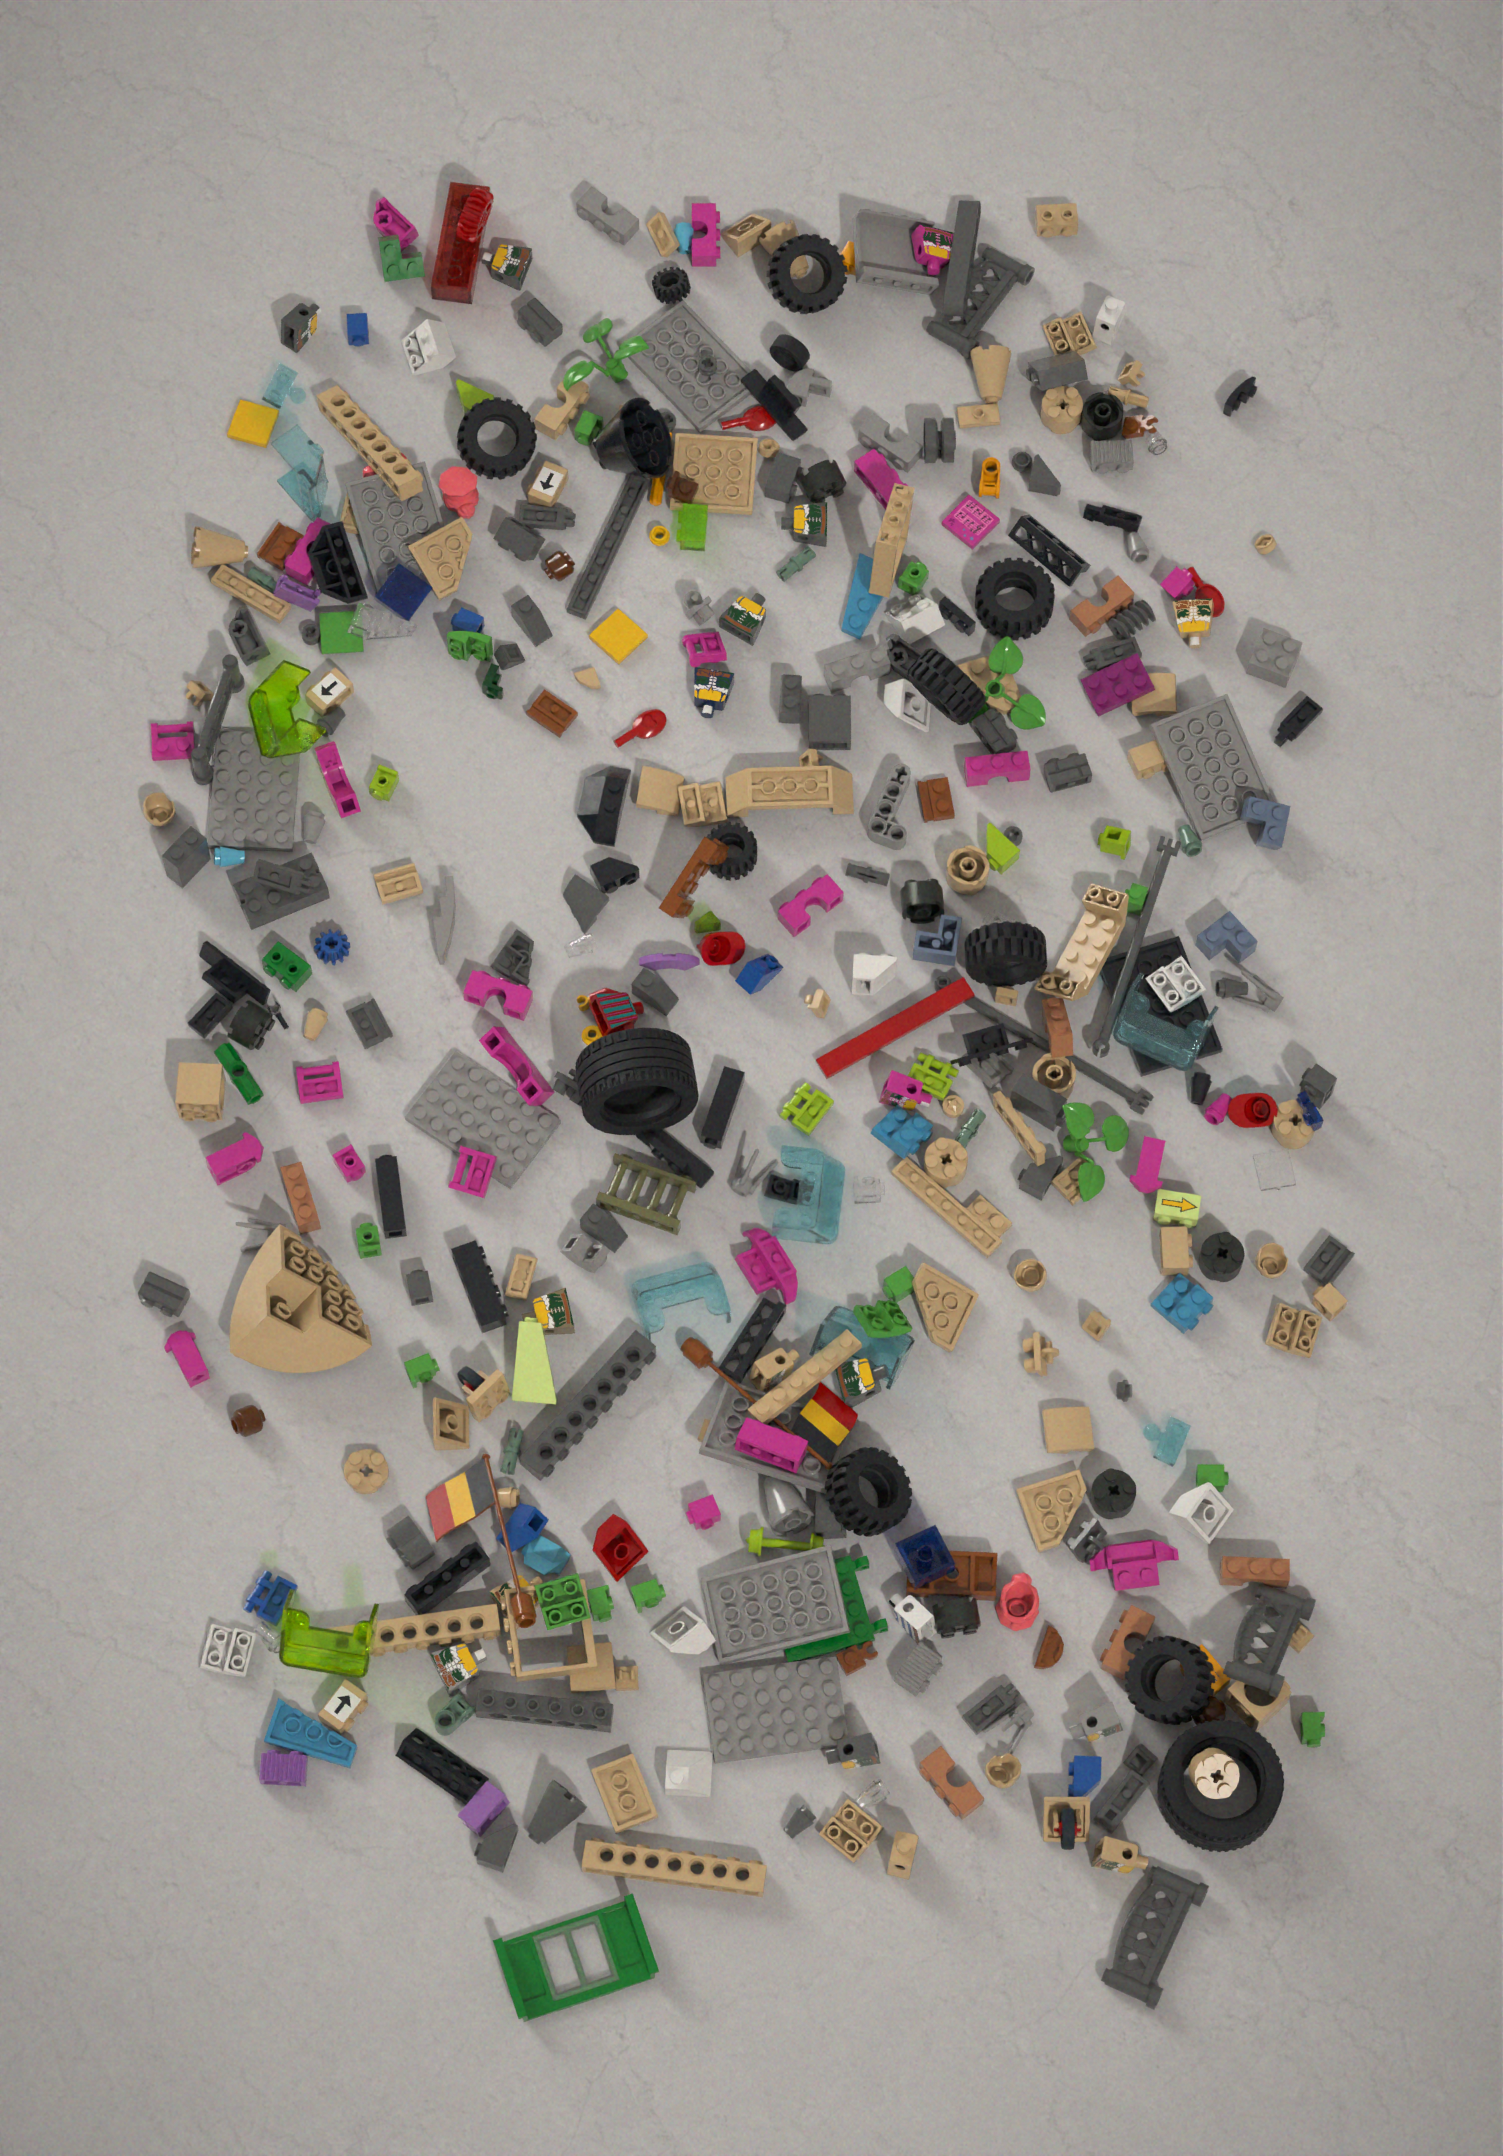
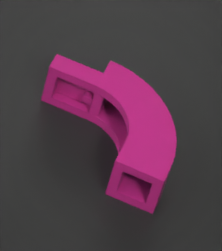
M332 741L314 748L326 787L341 819L361 812L356 794L343 768L336 743Z

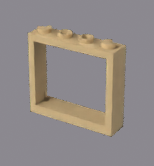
M894 483L876 540L869 593L888 598L890 596L907 542L914 487Z
M580 1579L583 1593L586 1598L587 1606L589 1609L585 1579ZM534 1586L520 1587L522 1593L529 1594L532 1598L537 1597ZM516 1588L504 1589V1597H500L502 1610H506L507 1618L503 1619L504 1630L509 1632L510 1640L506 1641L508 1654L513 1656V1662H510L511 1676L515 1675L516 1682L597 1671L591 1618L580 1621L586 1663L522 1672L516 1624L510 1604L517 1591Z

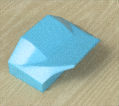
M541 1535L525 1544L521 1551V1554L524 1555V1564L543 1575L556 1573L560 1576L571 1558V1554L561 1546Z

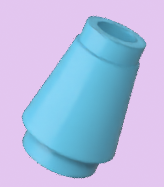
M683 222L675 225L674 234L680 244L678 247L680 254L691 253L694 229L690 223Z
M221 846L220 848H214V865L226 867L244 864L245 851Z

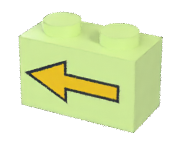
M1158 1189L1153 1220L1162 1225L1172 1223L1179 1224L1180 1227H1196L1201 1196Z

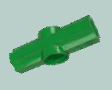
M230 1042L220 1045L214 1051V1054L229 1075L231 1083L236 1086L248 1105L258 1102L264 1094L248 1071L247 1065L242 1062ZM237 1071L244 1072L241 1076H234V1073Z

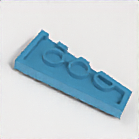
M861 553L859 554L841 629L842 632L859 640L884 597L869 593L873 559Z
M279 1698L264 1742L290 1751L303 1752V1755L350 1769L358 1748L356 1744L327 1729L321 1723L312 1720Z

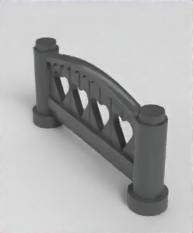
M987 247L982 254L984 261L972 269L968 299L973 300L977 310H966V315L963 317L966 325H950L949 321L953 319V316H944L942 310L939 321H931L926 329L929 335L962 352V356L969 360L971 359V350L979 347L980 344L974 338L1016 282L1026 286L1035 272L1034 267L1028 264L1023 265L994 248ZM992 269L1000 281H984L982 277L987 275V270ZM977 284H982L989 296H974L971 292L976 290L975 286Z
M231 654L226 655L222 660L223 673L214 692L198 747L194 748L191 752L194 767L192 775L194 781L199 785H207L213 781V768L209 765L232 693L240 692L245 686L244 677L240 673L238 659Z
M1259 1584L1255 1595L1259 1599L1246 1613L1238 1628L1233 1648V1661H1227L1223 1674L1231 1679L1269 1692L1270 1696L1278 1698L1285 1676L1277 1674L1299 1619L1310 1620L1316 1600L1310 1597L1304 1599L1271 1586ZM1266 1607H1272L1281 1617L1267 1618L1263 1614L1267 1612ZM1260 1622H1265L1275 1632L1260 1633L1257 1629L1261 1626ZM1253 1638H1260L1268 1647L1253 1648L1251 1646L1254 1643ZM1247 1653H1253L1262 1663L1248 1664L1244 1660L1248 1658Z
M1152 1866L1148 1875L1151 1884L1144 1890L1131 1908L1119 1934L1113 1968L1111 1970L1106 1968L1101 1979L1102 1982H1105V1985L1145 2002L1146 2007L1155 2010L1163 1992V1988L1155 1984L1191 1904L1201 1907L1209 1889V1886L1202 1882L1197 1884L1159 1866ZM1163 1892L1173 1907L1154 1909L1152 1902L1156 1900V1893ZM1149 1912H1153L1164 1927L1147 1930L1143 1928L1142 1924L1144 1921H1147L1146 1915ZM1139 1933H1145L1155 1948L1136 1950L1133 1944L1138 1941L1137 1935ZM1135 1953L1145 1969L1126 1970L1124 1964L1129 1961L1128 1955Z

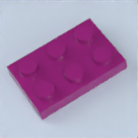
M1138 653L1081 679V683L1098 717L1155 690Z

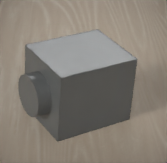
M414 1270L410 1274H406L412 1306L433 1302L428 1271Z

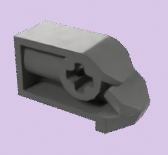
M247 606L240 607L236 611L235 618L230 622L228 630L242 661L248 666L270 655V652Z
M891 634L886 638L889 647L887 655L891 668L908 680L906 676L907 670L921 656L922 652L901 639L899 635ZM903 657V661L899 660L896 662V658L901 659Z

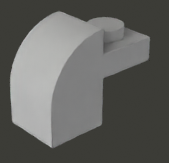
M802 369L791 377L787 389L798 398L801 406L806 407L810 393L830 398L832 381L825 377H814V369Z
M572 1234L560 1252L576 1265L595 1273L606 1262L607 1254L610 1250L605 1245H594L582 1234Z

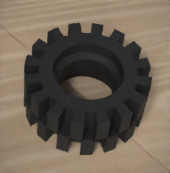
M670 267V270L664 268V272H657L658 276L654 275L652 286L656 299L660 300L661 303L665 301L666 304H670V301L675 304L676 300L681 302L683 301L682 297L686 298L688 296L687 293L690 294L691 286L685 270H680L679 267H676L674 270V267Z

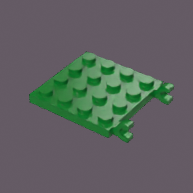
M850 1555L835 1559L850 1633L784 1649L788 1663L804 1661L837 1652L854 1645H862L867 1641L873 1642L875 1641L874 1634L888 1631L886 1618L870 1624L856 1577V1571L869 1569L867 1556L860 1557L855 1561L851 1560Z

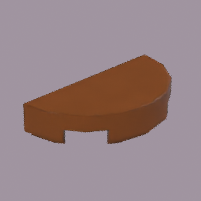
M1049 1625L1034 1666L1037 1669H1046L1054 1666L1063 1654L1064 1643L1058 1631Z

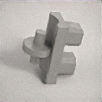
M690 591L685 595L684 603L690 609L685 614L688 620L694 617L700 626L714 615L713 610L709 606L712 601L709 596L702 601V596L697 591Z

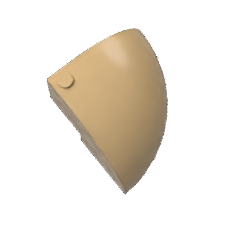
M279 1225L262 1245L240 1286L230 1322V1353L256 1366L287 1373H308L327 1370L357 1358L372 1346L369 1326L363 1323L361 1317L364 1314L363 1310L353 1301L356 1298L347 1284L343 1286L337 1278L339 1274L328 1261L324 1263L314 1247L310 1250L300 1242L302 1240L300 1236L282 1225Z

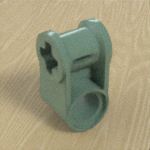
M461 1692L458 1693L436 1714V1731L440 1735H450L475 1713L476 1707H471L463 1698V1694ZM442 1719H448L451 1721V1724L444 1727L439 1722Z

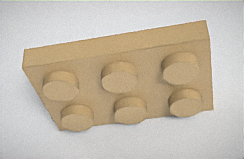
M633 1753L591 1769L615 1834L658 1818Z

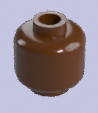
M558 550L545 560L547 568L544 571L550 579L555 578L557 581H562L574 572L573 566L575 563L566 551L563 553Z
M248 1405L237 1409L233 1413L231 1425L236 1434L247 1437L260 1432L266 1419L261 1409L258 1410L256 1406Z
M1209 1696L1207 1700L1210 1703L1207 1708L1202 1707L1200 1709L1202 1713L1198 1717L1192 1716L1194 1723L1197 1725L1205 1721L1225 1720L1226 1706L1223 1701Z

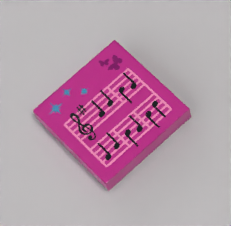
M968 495L942 521L941 525L973 550L1000 523V519L972 496Z

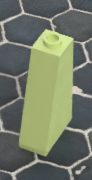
M525 1317L524 1321H519L512 1401L557 1405L556 1390L543 1324L537 1323L538 1318Z

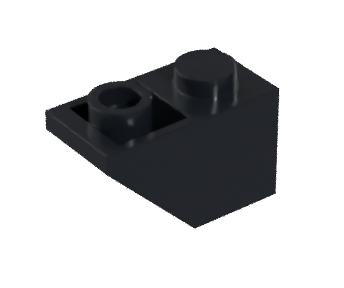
M611 857L590 865V874L598 890L604 894L613 893L618 887L625 884L631 885L640 878L638 866Z

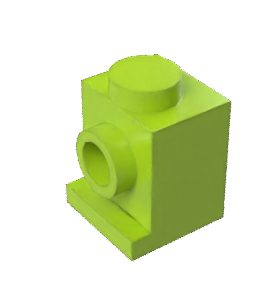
M379 764L369 785L370 795L377 800L389 802L399 782L398 771Z
M1107 825L1104 833H1100L1098 837L1100 851L1121 856V859L1125 860L1131 846V830Z

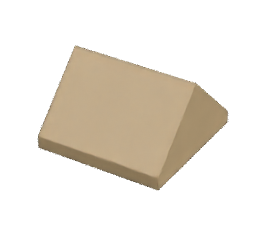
M752 214L720 235L735 255L740 257L760 245L759 238L762 237L764 239L766 237L765 232L771 229L770 219Z
M437 1397L433 1398V1441L435 1450L469 1449V1406Z

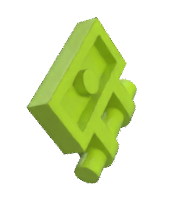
M920 1052L917 1060L924 1064L921 1066L914 1063L908 1076L923 1083L922 1092L931 1094L932 1097L944 1101L953 1084V1080L946 1077L951 1075L956 1078L959 1070L952 1067L953 1065L948 1062L943 1063L935 1059V1056L931 1054L926 1055ZM930 1067H933V1068H936V1069L940 1070L941 1073L938 1074V1073H936V1072H934V1071H931V1070H929V1069H930Z
M804 1082L801 1088L798 1087L796 1089L794 1097L790 1102H786L782 1107L783 1111L779 1116L781 1119L786 1120L790 1115H793L794 1119L791 1121V1125L809 1136L833 1106L834 1100L818 1089L810 1095L808 1091L811 1089V1086ZM800 1101H805L806 1103L801 1110L798 1109L797 1105Z

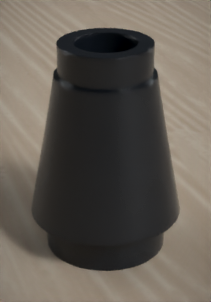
M1194 1072V1076L1191 1077L1190 1103L1203 1105L1212 1083L1210 1080L1211 1075Z

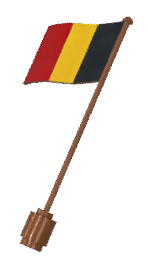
M689 1337L685 1340L680 1348L684 1357L698 1369L710 1366L751 1403L755 1404L757 1402L712 1363L713 1352L697 1338ZM820 1382L815 1395L799 1413L791 1430L776 1417L772 1421L786 1433L794 1436L797 1435L807 1440V1451L824 1464L826 1470H830L833 1466L831 1463L837 1448L852 1431L857 1421L858 1413Z
M483 1454L482 1460L466 1472L441 1484L426 1496L435 1539L438 1542L450 1531L475 1519L495 1504L517 1594L510 1601L514 1621L519 1627L528 1628L535 1624L537 1617L531 1595L521 1592L489 1463L490 1455Z

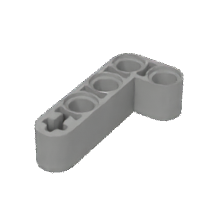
M901 763L893 767L868 823V838L874 843L893 850H901L906 845V829L902 825L893 822L910 783L911 771L905 764ZM902 775L900 783H898L897 778H899ZM895 792L898 795L890 796L888 793ZM888 810L890 813L882 814L880 811ZM880 828L882 831L875 832L872 829ZM899 835L902 838L897 840L892 838V836Z

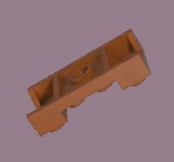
M704 836L659 906V909L672 918L688 917L694 909L692 905L695 900L689 897V894L692 895L699 885L697 882L700 877H704L710 869L709 864L719 865V863L722 864L728 856L727 851L730 847L717 838H714L712 841Z
M908 1549L906 1597L911 1595L913 1597L928 1598L931 1595L973 1597L977 1600L995 1601L998 1553ZM950 1568L956 1569L958 1572V1576L954 1579L946 1576L945 1572Z

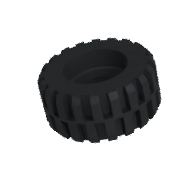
M802 234L782 243L773 252V257L769 259L768 266L770 268L766 273V277L770 278V282L767 284L769 289H773L774 293L772 296L774 299L778 298L781 301L779 304L783 308L788 307L789 311L793 313L800 312V314H813L834 304L838 300V296L842 295L844 291L843 285L847 283L848 278L845 277V272L848 271L847 265L844 266L842 262L845 258L843 254L839 255L837 252L839 248L835 244L831 245L829 239H822L820 235ZM808 255L813 257L820 263L823 269V284L814 293H804L792 282L790 275L791 264L799 256Z
M495 397L494 400L484 399L481 403L474 404L461 420L457 432V449L460 450L462 461H466V466L470 470L474 469L476 471L475 474L480 477L485 475L487 479L491 480L494 477H498L499 480L505 479L506 476L512 477L518 471H522L534 453L537 441L535 424L531 422V415L528 411L524 412L522 410L523 406L520 404L514 405L512 403L513 400L506 399V401H503L501 397ZM490 421H500L507 424L516 436L514 449L505 456H492L486 453L480 447L477 440L478 431L483 424Z
M1005 558L1002 563L1000 560L994 562L993 568L988 566L984 570V574L980 575L978 585H976L974 604L977 618L981 620V625L985 629L990 628L989 633L994 636L999 634L1002 639L1008 636L1014 641L1019 640V637L1024 639L1031 638V633L1037 635L1041 632V627L1045 628L1053 613L1055 589L1054 584L1051 583V577L1048 573L1044 574V569L1040 565L1036 567L1034 566L1035 562L1031 560L1025 562L1023 558H1017V560ZM1015 587L1027 591L1034 599V603L1024 610L1013 611L1002 607L997 602L995 596L1003 589Z
M930 648L925 650L907 670L906 676L913 686L936 709L958 725L967 724L985 704L986 698L981 689L977 687L967 674L936 649Z
M1003 921V923L995 922L991 923V925H983L969 933L964 942L966 972L971 979L976 980L980 984L985 983L987 986L996 985V987L1023 985L1042 976L1047 968L1045 935L1037 927H1032L1028 923Z
M875 1447L859 1448L835 1462L827 1474L828 1480L825 1481V1490H827L825 1494L826 1501H829L830 1506L828 1508L831 1513L835 1514L836 1521L844 1524L843 1527L848 1531L853 1530L854 1534L866 1537L879 1535L899 1524L907 1516L908 1509L912 1503V1499H910L912 1488H909L911 1482L909 1476L906 1477L904 1473L906 1471L905 1468L897 1463L898 1460L894 1456L890 1457L888 1452L884 1450L879 1451ZM859 1476L867 1479L875 1488L878 1495V1508L872 1506L863 1497L859 1488Z
M1158 1636L1153 1638V1642L1149 1640L1144 1642L1142 1649L1137 1648L1134 1651V1659H1129L1127 1664L1130 1666L1129 1672L1125 1671L1124 1678L1128 1679V1684H1125V1691L1131 1694L1128 1696L1130 1703L1134 1704L1135 1710L1143 1714L1144 1717L1163 1724L1180 1725L1181 1722L1187 1723L1192 1721L1191 1716L1198 1717L1202 1713L1200 1709L1202 1707L1207 1708L1210 1701L1207 1700L1209 1695L1213 1696L1214 1689L1211 1688V1684L1215 1683V1676L1211 1675V1671L1214 1668L1212 1663L1207 1661L1209 1657L1205 1652L1200 1651V1647L1174 1636ZM1171 1660H1178L1185 1674L1183 1687L1173 1699L1162 1701L1155 1689L1156 1675L1165 1663Z

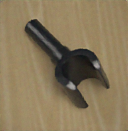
M274 1001L278 1006L277 1010L271 1011L268 1005L267 1009L276 1016L285 1030L289 1026L280 1012V1004Z

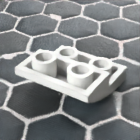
M1182 956L1165 968L1162 966L1145 978L1170 1013L1207 991Z
M211 1624L200 1668L217 1673L245 1677L256 1633L238 1628L233 1630Z

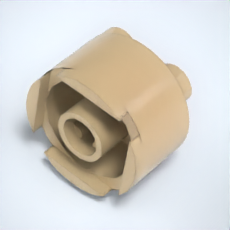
M1059 386L1046 391L1042 400L1041 421L1045 427L1047 426L1051 429V432L1067 434L1080 424L1083 401L1078 390L1074 387Z
M970 845L955 849L947 860V884L960 894L976 895L985 887L988 881L990 866L986 854L981 849Z
M1051 1053L1042 1056L1034 1065L1032 1078L1067 1099L1074 1088L1076 1069L1072 1061L1070 1062L1065 1056L1052 1058Z
M1288 1100L1279 1105L1277 1117L1274 1116V1122L1271 1125V1132L1273 1137L1281 1143L1280 1145L1288 1149H1299L1311 1141L1317 1125V1116L1313 1106L1301 1100Z
M938 1138L929 1145L925 1152L924 1172L942 1188L955 1186L966 1175L967 1151L959 1142L953 1139Z
M1204 1749V1751L1199 1754L1197 1753L1192 1758L1189 1765V1776L1193 1785L1208 1798H1227L1238 1785L1240 1777L1239 1768L1234 1760L1221 1749ZM1218 1771L1216 1775L1211 1776V1773Z

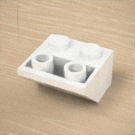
M426 319L401 340L412 375L415 376L442 369L456 358L446 325L443 322Z
M921 594L909 597L908 601L892 606L891 610L885 613L900 638L909 644L945 625L937 603Z
M865 952L854 954L852 994L874 995L895 978L897 957L890 954L871 955Z

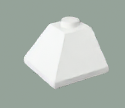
M905 679L886 684L883 704L897 718L924 732H928L931 703L911 682Z
M1207 1482L1181 1495L1169 1514L1181 1527L1205 1543L1210 1544L1234 1509L1216 1488Z
M685 1606L649 1633L653 1639L673 1653L699 1655L716 1641L705 1622Z
M668 1750L665 1795L710 1797L713 1752Z

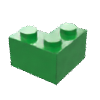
M398 235L378 237L385 282L425 276L421 252L401 255Z

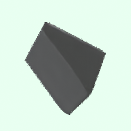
M517 643L500 645L494 653L501 670H506L525 662Z
M1139 1744L1123 1763L1142 1777L1158 1758L1143 1744Z

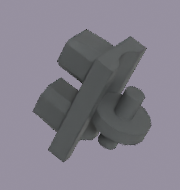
M571 1068L569 1074L574 1077L573 1079L557 1071L554 1076L557 1080L553 1090L564 1096L569 1086L574 1088L575 1091L569 1100L581 1106L576 1070Z
M1095 1518L1090 1522L1084 1520L1079 1526L1081 1534L1077 1538L1070 1537L1066 1542L1069 1550L1082 1563L1094 1549L1099 1552L1104 1549L1101 1541L1107 1532L1102 1528L1099 1520Z

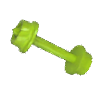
M764 1527L751 1529L750 1537L745 1539L747 1544H749L748 1552L756 1553L759 1557H761L762 1546L808 1551L825 1546L823 1545L824 1537L816 1536L814 1532H811L810 1543L764 1538Z

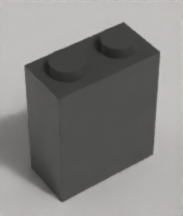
M1075 351L1028 362L1029 369H1026L1028 380L1041 391L1088 379L1085 360Z
M814 694L809 696L808 725L810 749L851 750V696H846L845 694H835L834 696Z
M192 826L162 855L167 877L182 889L211 859L207 838Z
M1023 1073L1011 1092L1010 1100L1013 1108L1054 1132L1056 1127H1061L1066 1120L1062 1106L1067 1104L1068 1099Z

